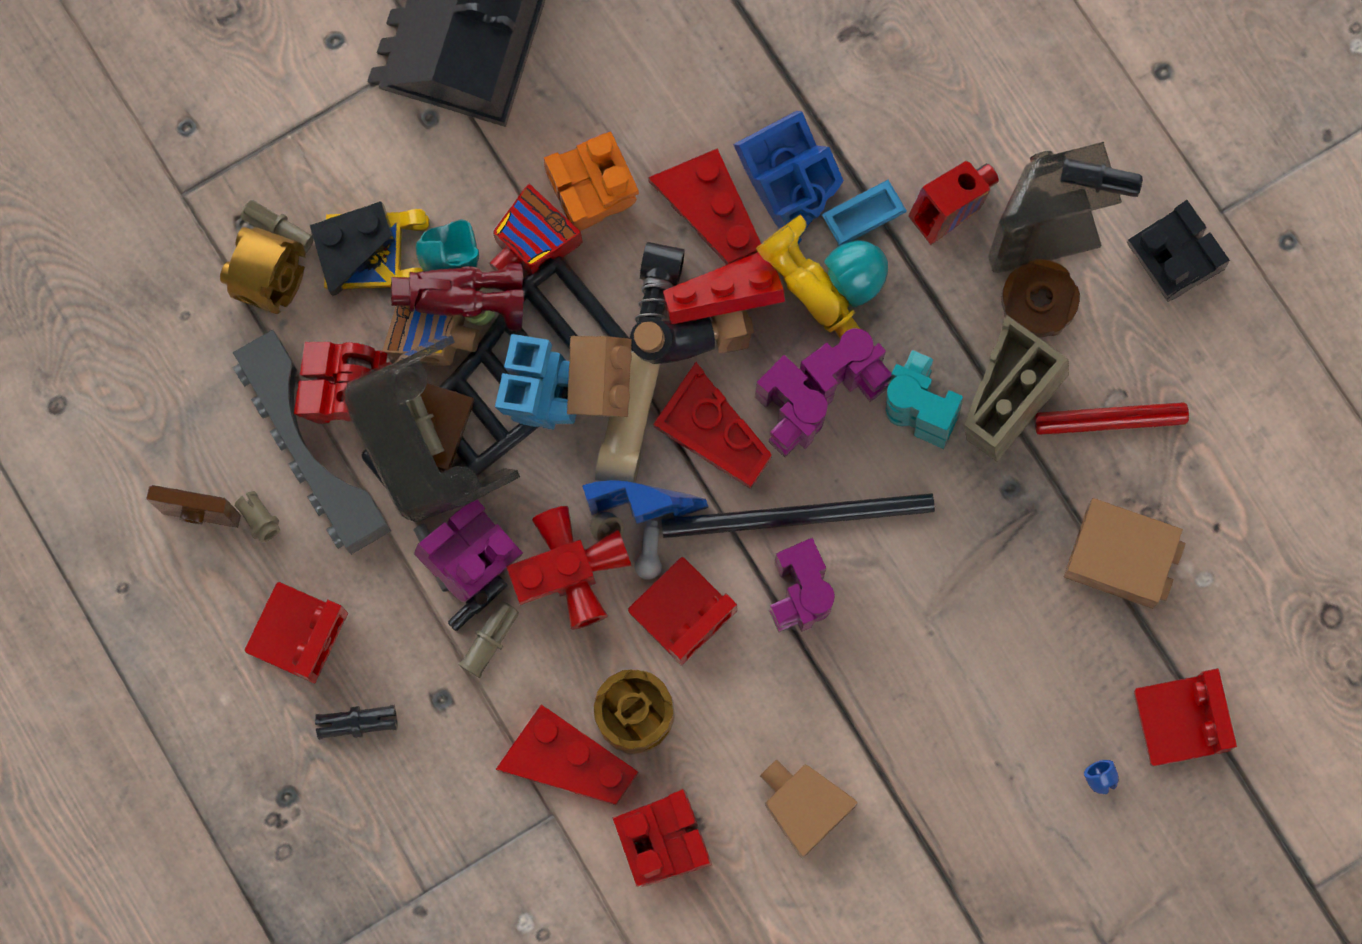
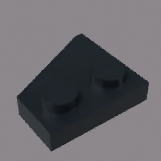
M382 201L310 225L327 287L332 296L339 294L343 290L341 286L357 271L361 273L371 263L372 258L376 254L382 253L395 240Z

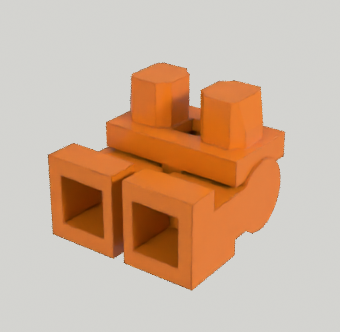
M611 131L576 145V149L560 155L557 152L544 157L545 172L558 200L560 199V205L566 218L580 231L603 221V218L628 209L637 200L636 195L639 194V189Z

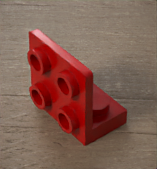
M681 557L628 608V612L682 666L737 613V604L727 593L722 596L684 557Z
M277 582L245 647V652L315 684L347 618L348 612L343 606L328 599L324 602L281 582Z
M1219 668L1202 671L1196 677L1140 687L1134 690L1151 766H1160L1226 753L1237 747Z

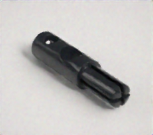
M499 575L473 597L465 602L466 604L448 620L449 626L453 630L458 631L475 614L480 613L508 584ZM479 593L487 594V602L478 604L476 596Z

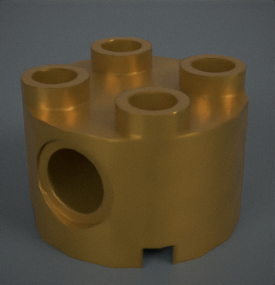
M243 227L237 234L236 249L231 261L226 262L222 267L220 281L227 285V291L231 298L254 305L268 312L279 314L281 312L279 306L287 308L301 284L305 267L298 265L299 256L306 258L303 244L258 227L253 229Z
M621 670L608 677L598 689L594 703V718L602 736L614 748L629 754L647 752L660 745L670 733L674 722L673 701L665 684L654 674L643 670Z

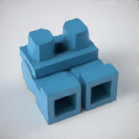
M511 334L504 368L509 374L502 373L495 408L503 415L511 416V420L514 422L554 430L556 424H574L576 415L567 414L568 399H562L563 389L568 387L569 361H566L561 353L551 352L552 343L547 339Z

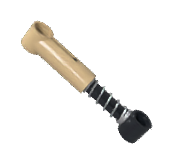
M652 242L646 243L640 269V279L643 280L644 285L641 290L644 297L638 303L641 310L640 315L635 317L636 323L645 318H656L659 320L666 318L663 315L665 308L663 290L679 284L685 249ZM631 350L628 417H609L604 443L601 445L596 465L595 480L597 481L615 480L635 483L637 479L641 447L660 364H652L642 360L633 350Z

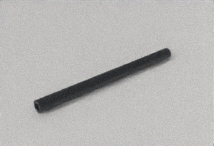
M933 493L666 518L661 519L663 538L934 513L935 507Z

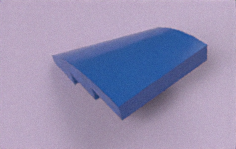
M795 111L733 144L752 185L778 229L800 214L806 221L807 229L812 220L819 217L825 208L826 201L831 196H834L844 181L830 147L816 145L802 111ZM799 237V240H798V245H799L800 242L802 241V239H801L800 237Z
M609 480L582 485L591 515L628 503L636 524L671 512L674 518L709 508L705 498L628 481Z

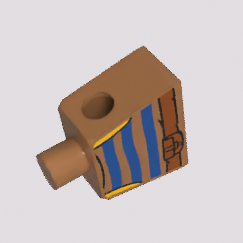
M415 304L413 312H409L408 306H396L382 351L388 353V359L395 363L449 366L453 361L456 348L470 352L477 350L480 341V330L463 326L465 321L463 316H440L419 313L415 311Z

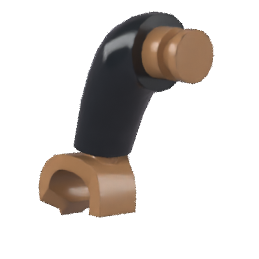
M746 310L712 316L711 320L710 317L677 324H671L670 320L662 321L656 318H645L632 328L630 339H632L631 348L638 357L649 363H672L714 350L715 340L719 353H730L748 349L754 328L752 319L748 316Z

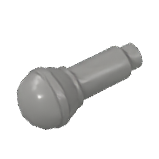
M654 520L646 521V527L643 532L642 553L639 554L634 566L638 576L646 580L654 579L662 570L659 555H657L659 539L658 522Z

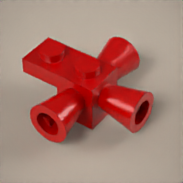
M568 506L552 508L533 517L534 525L550 550L506 566L519 604L523 605L558 592L559 597L566 595L572 630L593 625L607 618V613L590 586L596 584L592 572L632 566L619 529L584 550L581 539L573 540Z

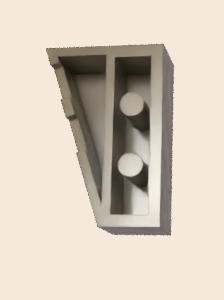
M1008 315L1005 317L1001 334L991 353L984 378L979 384L964 423L966 440L996 462L1069 376L1068 358Z

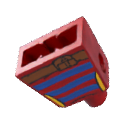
M964 161L921 188L908 217L930 245L981 209L991 191L990 188L999 182L995 169L987 163L975 169L970 162Z
M529 183L493 232L496 243L503 250L489 264L494 271L503 269L507 264L521 263L522 268L528 274H534L547 259H555L558 256L563 258L583 243L581 231Z

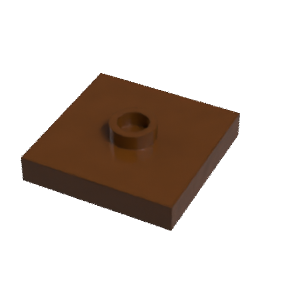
M400 375L397 386L409 381L416 383L428 415L433 414L434 416L431 420L444 451L421 460L409 428L404 427L407 421L395 392L375 443V448L449 473L475 400L472 397Z
M156 485L149 486L146 500L163 515L180 517V520L192 524L207 522L235 528L239 526L241 515L226 498Z

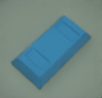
M886 180L823 213L822 217L838 245L841 246L903 215L907 210L890 181Z

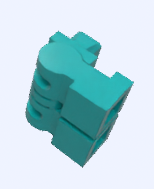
M912 350L905 366L896 364L891 373V382L887 389L886 415L894 425L901 427L911 426L915 428V437L944 449L960 416L963 396L948 390L945 398L931 393L932 379L930 376L932 370L930 368L933 364V359Z

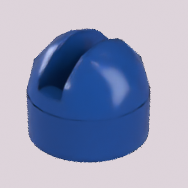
M1111 760L1097 761L1088 766L1084 771L1088 785L1098 794H1108L1109 787L1115 789L1118 785V772Z

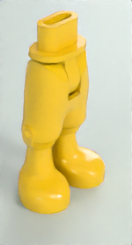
M800 214L767 238L756 250L765 261L769 262L784 277L787 289L798 297L817 322L823 325L829 333L835 331L841 339V336L847 330L853 328L860 329L852 318L855 311L854 309L848 310V300L835 288L822 266L810 258L806 259L802 254L798 240L805 231L807 224Z

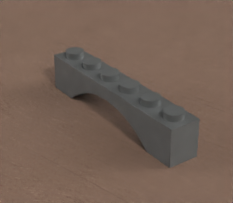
M274 330L232 352L239 363L233 367L235 373L244 387L251 384L257 394L256 397L251 399L262 419L270 416L276 427L270 431L281 451L288 448L293 456L294 461L289 463L291 470L300 484L307 480L313 493L307 497L318 516L326 513L332 526L326 530L336 547L339 549L345 546L352 555L390 533L391 530L370 494L332 475L309 452L300 433L297 417L294 415L295 384L298 370Z

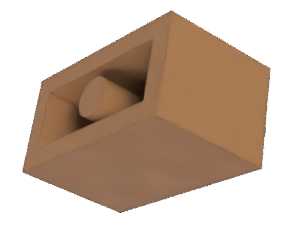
M571 336L567 414L628 417L632 339L610 336Z

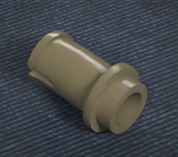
M255 491L248 492L246 495L249 500L246 501L241 496L234 506L252 528V537L259 539L260 542L269 541L280 531L278 526L279 520L276 516L269 514Z

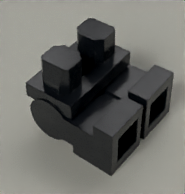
M1188 200L1182 202L1171 213L1127 241V245L1137 256L1141 265L1152 281L1158 286L1167 302L1176 299L1196 285L1198 286L1224 271L1230 261L1211 232L1203 236L1207 227Z

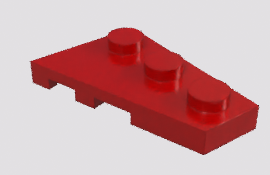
M718 148L648 177V182L655 190L659 191L671 203V207L689 222L704 242L726 265L758 252L756 248L761 245L760 239Z
M758 252L663 290L665 306L671 324L785 302L784 289L777 270L769 262L765 261Z
M697 362L694 363L653 424L655 429L749 489L753 487L772 458L770 451L748 424L740 418L727 402L726 397L713 385Z
M542 704L496 768L499 772L519 776L613 805L618 804L639 773L636 769Z

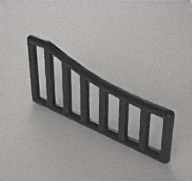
M561 256L555 259H547L539 266L538 271L534 274L529 273L523 278L524 302L526 299L531 302L569 349L571 336L578 335L538 288L541 283L554 273L557 274L607 336L630 339ZM501 314L497 316L482 337L477 350L471 352L439 386L474 398L475 402L471 411L496 440L494 444L478 455L462 436L456 453L466 466L449 479L441 470L414 461L436 488L419 503L415 501L381 459V456L386 452L375 448L376 441L362 452L363 461L407 516L414 522H419L539 428L519 423L508 431L467 381L482 363L500 384L502 373H509L492 352L493 347L504 332L510 338L511 334L529 337L523 328L521 331H510L506 327ZM564 387L562 399H568V387Z

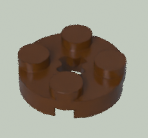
M1046 259L1029 261L1028 264L1012 271L1004 284L1001 296L1004 317L1008 315L1037 337L1056 336L1072 322L1080 302V292L1078 286L1075 285L1074 280L1070 277V272L1061 264ZM1039 289L1046 291V298L1050 299L1051 303L1037 307L1035 306V301L1030 299V294L1036 295Z

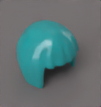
M461 219L444 226L431 228L425 231L420 240L416 242V255L423 271L455 269L465 266L477 267L479 250L477 249L473 228L470 222Z
M853 241L843 244L834 249L824 261L828 268L831 282L846 297L853 308L873 299L881 291L888 275L886 255L878 246L867 241Z

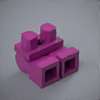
M858 328L847 330L841 336L840 343L833 348L828 342L802 360L800 364V370L808 377L806 386L823 394L827 405L833 401L836 387L842 382L849 392L858 387L871 402L888 389V382L891 380V372L883 364L886 354L885 349L880 343L874 346L869 333Z
M785 355L757 381L755 398L764 407H767L773 401L781 408L779 410L778 424L770 432L771 438L769 443L784 457L798 444L806 449L813 442L815 434L823 427L828 407L824 395L806 386L808 377Z
M476 497L451 516L447 524L444 522L419 542L414 552V555L435 577H439L447 589L462 602L473 597L507 568L506 566L514 563L523 554L501 527L492 522L484 512L485 507Z
M813 537L776 553L775 566L780 577L782 578L790 574L795 585L787 588L785 599L770 605V615L779 633L795 625H798L801 632L812 628L814 622L824 620L831 612L835 594L831 585L822 579L825 575L826 566Z

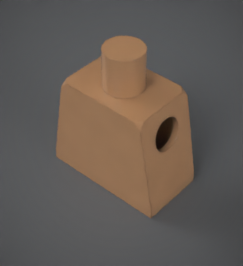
M775 760L760 775L776 792L765 803V806L802 859L858 804L854 798L806 764L792 775L778 760Z

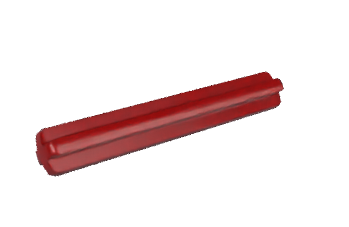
M1181 402L1039 412L1035 416L1034 424L1036 433L1039 435L1185 425L1189 421V409L1187 403Z

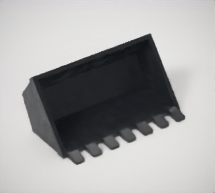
M407 0L405 7L391 9L386 24L398 26L396 36L380 40L377 53L388 55L389 57L386 66L373 67L371 69L367 82L379 85L381 90L506 127L545 0Z

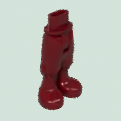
M510 263L503 269L491 272H482L479 268L465 266L455 269H438L417 273L409 272V277H391V306H408L409 312H413L415 304L416 312L440 316L474 317L479 315L482 310L492 311L503 316L505 325L510 331H521L524 305L521 263ZM498 289L503 292L482 293L479 290Z

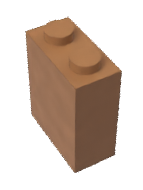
M1092 498L1087 506L1063 577L1153 609L1159 603V600L1166 601L1170 593L1173 579L1167 576L1171 564L1178 565L1182 557L1185 542L1179 540L1183 529Z

